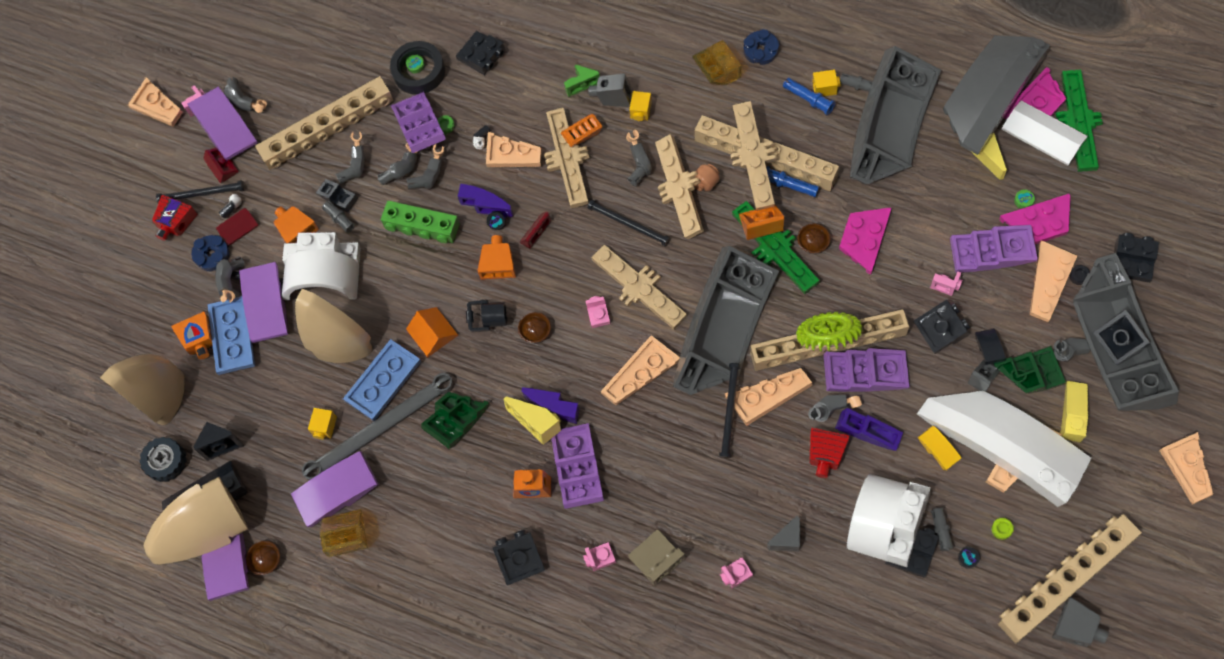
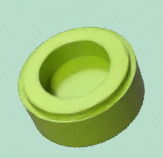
M1006 518L995 520L991 527L992 534L1000 540L1008 539L1014 530L1013 524Z

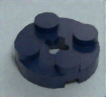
M761 29L749 34L744 39L743 53L749 62L765 65L776 59L779 51V42L768 30ZM759 45L764 46V50L757 48Z
M215 235L196 239L191 252L194 263L204 271H215L218 262L222 259L228 260L230 255L228 245L220 236ZM208 251H215L210 257L207 255Z

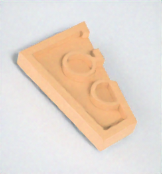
M147 77L128 104L130 109L174 127L182 115V111L155 87Z
M488 132L487 167H541V147L521 141H512L508 137H499L494 135V133Z
M1198 432L1160 450V453L1192 505L1213 495L1208 472L1205 470L1203 462V452L1200 450L1198 442Z

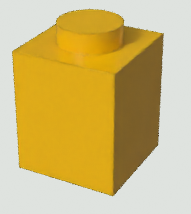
M835 70L813 73L812 84L814 93H822L823 97L837 95V88L840 87L839 76L836 77Z
M633 91L629 108L630 119L648 121L652 103L651 93Z
M313 408L308 431L316 439L324 440V438H331L337 416L331 410Z

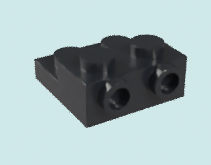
M476 30L458 52L456 59L485 76L488 71L492 70L498 58L503 56L505 52L504 43L491 35L485 36Z
M1132 233L1119 234L1115 242L1114 253L1117 254L1129 279L1148 283L1152 281L1159 242L1154 241V238L1149 236L1141 239L1134 237Z
M947 299L914 320L915 325L935 354L970 335L968 329L971 327L965 318L962 320L957 314L960 311L955 303L950 304Z
M918 529L908 566L905 567L888 561L885 564L925 578L939 536L935 535V531L931 529Z
M525 529L515 532V537L507 540L506 537L495 540L496 544L492 546L507 586L545 571L530 531L526 532Z

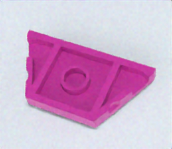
M1048 67L1019 95L1003 118L1008 119L1020 101L1051 117L1065 103L1066 97L1060 91L1057 81L1052 79Z
M1070 194L1001 215L1000 221L1002 223L1006 222L1009 226L1031 225L1035 244L1040 243L1041 240L1045 242L1066 235L1069 231Z
M891 208L855 212L849 215L839 249L844 254L849 255L856 264L859 263L864 267L868 274L872 273Z

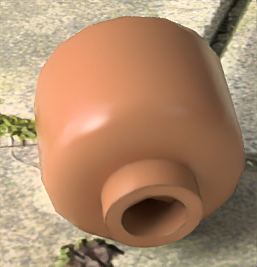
M711 164L701 165L696 170L698 175L695 177L699 178L700 183L694 187L698 191H711L720 179L718 169Z

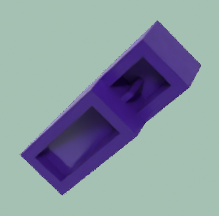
M460 184L457 197L461 205L474 206L478 214L489 215L492 211H501L505 217L513 218L511 206L503 199L482 188Z
M522 387L521 391L524 398L531 404L546 408L551 413H555L562 421L577 424L580 411L578 403L562 401L561 394L558 392Z
M849 408L841 411L835 429L850 436L893 451L897 450L903 432L869 415L863 416Z

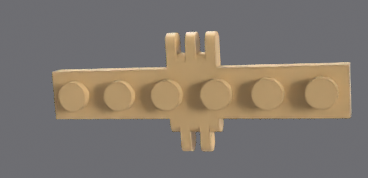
M751 101L732 105L742 148L737 149V153L730 155L731 159H738L732 161V165H740L741 168H747L756 211L775 207L765 163L777 160V155H771L776 153L775 148H770L774 146V142L760 143Z
M564 108L548 111L546 114L556 150L544 154L545 159H547L546 165H549L547 169L549 172L561 169L571 208L587 205L589 203L579 164H582L583 160L589 159L588 149L585 146L579 147V145L570 147L561 135V132L568 128Z
M670 134L655 142L667 182L658 186V190L660 191V197L663 198V204H668L671 201L674 202L684 237L690 239L704 232L691 192L695 189L694 186L700 183V180L695 178L698 175L696 171L691 173L685 172L674 136Z
M605 245L591 257L593 262L624 287L622 289L623 294L619 299L623 302L629 297L625 301L627 306L633 302L638 303L641 301L674 330L687 317V314L654 287L661 279V276L656 275L652 279L656 274L654 270L646 274L650 270L648 265L638 273Z

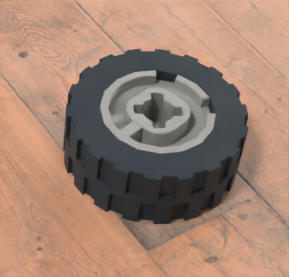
M155 438L144 446L140 454L139 462L141 469L146 475L158 482L174 480L181 474L187 462L186 452L183 451V447L171 438Z

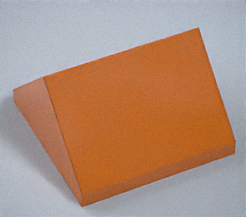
M776 205L775 207L757 211L755 209L739 214L747 240L780 232L784 229V215Z
M437 307L417 311L406 328L427 358L458 336Z

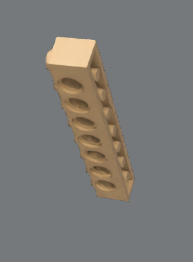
M379 76L257 144L255 147L268 169L271 170L280 166L283 162L293 159L299 153L309 150L315 144L325 141L331 135L341 132L347 126L357 123L363 117L373 114L374 111L387 106L394 100L389 89Z
M703 115L701 116L695 128V141L729 154L737 153V149L742 148L738 128ZM759 137L760 143H765V142H769V141H770V140H768V139ZM774 142V146L770 148H775L776 153L771 155H777V160L765 163L766 167L770 166V169L778 172L784 171L790 177L819 186V188L831 192L838 177V165Z
M904 310L860 319L862 325L861 336H858L857 341L853 338V344L846 340V347L842 343H838V350L833 344L830 346V351H828L826 345L823 346L822 351L819 350V345H816L814 351L811 344L806 349L805 344L801 346L798 342L797 335L751 345L750 354L754 369L758 371L822 356L826 351L839 352L906 336L909 325Z
M1124 514L1119 518L1114 516L1106 523L1108 528L1104 531L1099 529L1091 536L1093 539L1091 543L1087 544L1084 542L1076 549L1078 554L1072 558L1069 555L1061 562L1063 567L1059 571L1054 568L1045 576L1048 580L1044 584L1039 581L1030 589L1033 593L1028 598L1023 595L1015 602L1017 607L1013 611L1008 608L999 616L1002 620L998 625L1015 644L1142 533ZM1109 533L1115 534L1118 538V541H1112L1109 537ZM1094 546L1100 547L1103 551V555L1097 554L1094 550ZM1079 559L1085 560L1088 568L1081 567ZM1064 573L1071 574L1073 581H1067L1064 578ZM1054 586L1057 589L1058 594H1051L1049 592L1048 587ZM1033 599L1040 600L1042 602L1043 607H1035L1033 604ZM1019 612L1027 616V622L1019 620Z

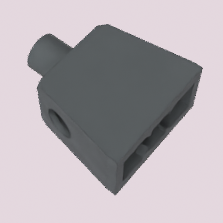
M626 74L600 76L597 85H590L588 92L589 96H598L602 105L630 107L633 90Z
M1069 598L1064 604L1052 638L1088 647L1093 639L1104 644L1109 632L1098 627L1101 619L1098 614L1076 600Z

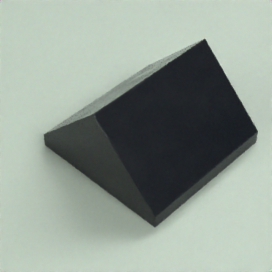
M1124 310L1093 332L1116 365L1141 353L1151 343L1128 310Z
M206 422L193 447L196 452L209 461L244 447V445L231 431Z

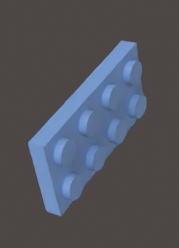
M242 296L234 298L231 303L229 300H226L225 302L220 301L207 304L216 373L221 375L254 367L253 345L249 337Z
M390 339L343 400L372 421H375L418 367L421 360Z

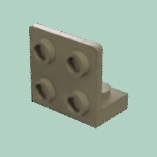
M659 530L653 532L628 555L629 559L654 587L685 560L684 553L679 548L676 549Z

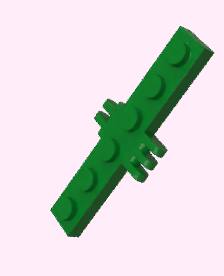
M1081 70L1062 71L1061 78L1066 97L1067 111L1056 112V118H1058V121L1087 136L1075 155L1078 172L1097 171L1099 166L1092 129L1103 124V120L1100 119L1102 117L1101 112H1093L1092 109H1088Z
M745 201L732 211V215L742 225L739 214L755 209ZM789 229L784 233L780 231L754 238L760 246L753 250L752 255L755 257L761 253L756 259L758 261L765 259L762 263L766 265L775 261L804 294L819 284L820 280L790 249L796 237L792 235L787 238L791 234Z

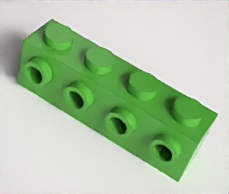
M388 200L380 219L384 228L388 231H401L406 235L411 236L414 234L423 239L432 238L441 243H454L460 225L455 215Z

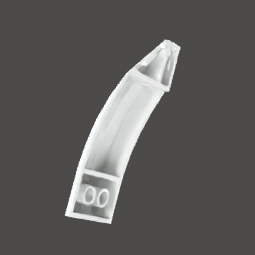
M985 391L931 397L925 401L917 413L918 416L932 426H935L947 437L955 439L991 460L1057 507L1067 503L1091 460V457L1041 422Z

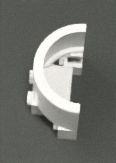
M335 232L298 233L297 243H284L283 300H290V294L293 291L305 287L330 288L344 293L349 299H357L361 250L359 244L339 243Z
M869 474L862 485L855 505L848 534L847 549L907 567L922 515L925 512L930 496V487L912 482L908 485ZM894 533L896 540L894 543H891L892 534Z

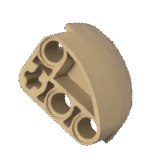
M304 289L300 291L295 303L298 332L304 347L312 351L316 358L326 362L346 363L362 359L372 353L371 337L360 325L318 295Z
M144 354L125 359L109 367L100 377L128 402L160 425H166L173 419L182 402L185 386L184 373L170 360L160 355Z
M220 477L202 485V489L199 484L194 485L177 497L159 515L144 542L146 555L153 564L183 561L212 552L230 544L231 540L229 537L233 538L248 530L237 503Z

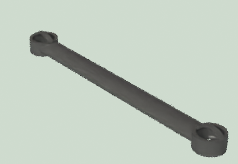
M446 373L436 375L431 384L319 459L306 462L302 467L303 476L308 481L313 479L314 477H307V474L313 469L319 468L317 474L319 475L438 395L450 392L453 389L451 377ZM447 380H450V384L447 388H438L440 384Z

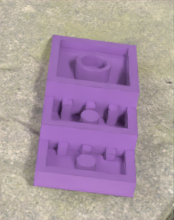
M219 87L188 103L189 109L196 116L200 125L226 161L257 144L256 139Z
M424 92L391 105L412 153L446 139Z
M1031 225L993 227L992 230L972 231L971 234L951 235L950 237L956 273L993 270L1027 264L1038 260Z
M276 262L239 270L243 305L251 343L288 335L286 306L282 298V285L279 281Z
M869 348L866 351L847 350L845 353L826 351L823 354L827 391L864 392L909 388L905 350Z
M589 423L561 429L551 439L564 509L604 501Z
M359 451L309 480L291 493L306 526L313 527L326 516L331 517L344 506H351L376 487L378 482L363 453Z
M243 532L233 538L229 537L231 540L230 544L202 555L204 581L209 601L249 589L246 574L248 568L245 558L247 552Z

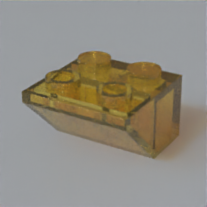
M724 40L692 56L710 84L728 85L742 77V65Z
M361 509L322 519L320 538L322 551L325 555L334 557L368 548Z

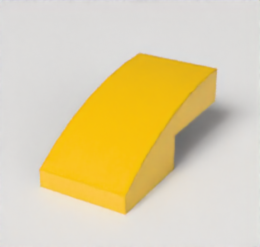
M931 426L917 437L927 452L934 456L943 470L949 469L961 459L958 452L935 426Z

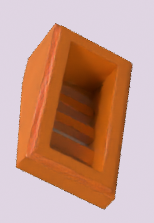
M590 114L563 130L561 135L570 147H573L598 135L602 125L594 114Z

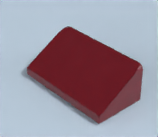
M217 148L205 150L203 159L219 183L225 182L239 172L230 159L226 161Z
M243 208L215 229L226 244L230 246L259 225L249 211Z
M546 211L538 216L520 240L522 245L529 249L532 248L551 223L549 212Z

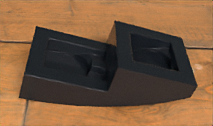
M325 179L316 192L321 198L326 201L330 200L335 206L349 212L358 199L355 193L343 189L339 184Z
M995 329L975 332L979 351L982 352L985 365L1006 360Z

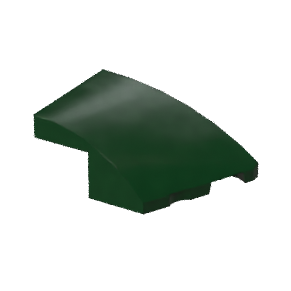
M1051 346L1033 353L1028 352L1015 358H1007L1004 362L994 363L1000 372L1026 394L1066 384Z
M448 392L435 402V413L421 423V428L450 450L476 424L488 408L489 402L485 400L484 402L472 400L471 397L459 396L458 394Z

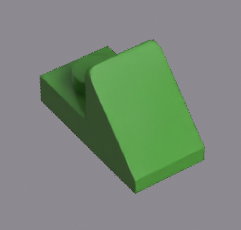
M575 65L577 77H572L564 82L568 97L589 89L590 85H597L598 78L600 77L599 72Z

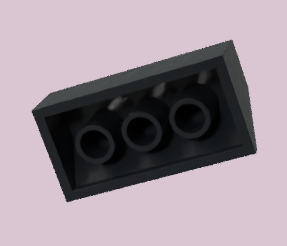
M230 460L163 500L162 511L194 485L199 484L202 489V485L217 477H220L235 501L249 492Z

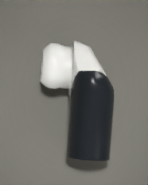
M487 125L483 126L473 135V145L476 149L484 147L485 136L488 135V132H491Z
M232 194L229 198L230 202L219 211L223 218L228 217L241 205V197L237 194Z

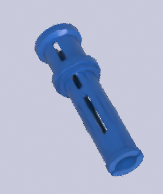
M787 78L783 84V88L810 102L811 107L822 110L827 116L835 107L836 102L834 100H828L823 97L822 93H814L791 78Z
M770 166L766 167L770 183L776 184L777 187H788L816 197L819 186L790 177L784 171L778 172L770 169Z

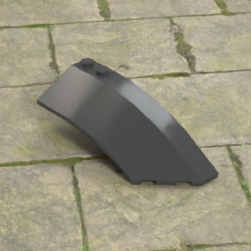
M995 35L966 72L943 108L945 115H948L950 118L949 123L954 133H957L959 136L958 141L961 147L977 155L981 152L1017 96L1043 62L1050 47L1049 44L1035 37Z
M896 46L885 50L859 122L853 149L851 178L867 185L911 167L919 129L939 77L940 69Z
M731 246L722 247L687 332L673 383L674 388L692 395L729 380L731 370L729 363L741 364L742 368L756 323L777 277L778 270Z
M1114 253L1097 258L1091 272L1085 278L1079 293L1073 299V304L1091 353L1118 411L1157 410L1177 404L1179 391L1155 345L1137 302L1131 281L1117 254ZM1124 310H1128L1151 343L1141 353L1116 365L1093 332Z

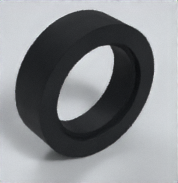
M413 41L402 45L395 51L390 61V71L396 85L402 91L417 95L422 92L424 94L438 87L445 75V65L439 50L434 45L425 41ZM410 56H426L432 59L434 67L431 73L420 80L405 78L401 71L404 63Z

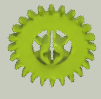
M827 312L826 314L821 313L819 316L814 315L812 318L803 321L797 328L796 335L798 342L801 346L805 344L806 349L811 344L813 351L816 345H819V350L822 351L823 346L826 345L828 351H830V346L833 344L838 350V343H842L846 347V340L850 344H853V338L856 341L858 340V336H861L862 325L861 321L851 314Z

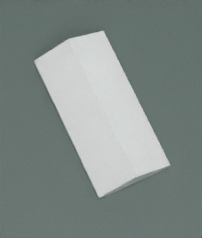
M1020 101L1013 109L1002 127L1003 131L1067 166L1087 138L1083 133L1023 101Z

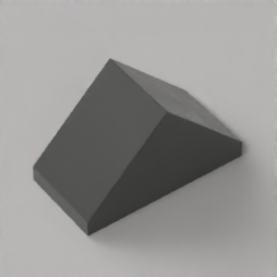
M983 360L971 374L968 384L979 391L986 392L1000 371L993 364L985 365Z
M798 516L793 518L767 543V548L770 551L799 552L800 518Z

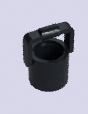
M488 300L468 302L466 323H468L469 330L471 332L490 331V327L507 326L505 302L489 303ZM472 305H481L483 324L481 328H473Z

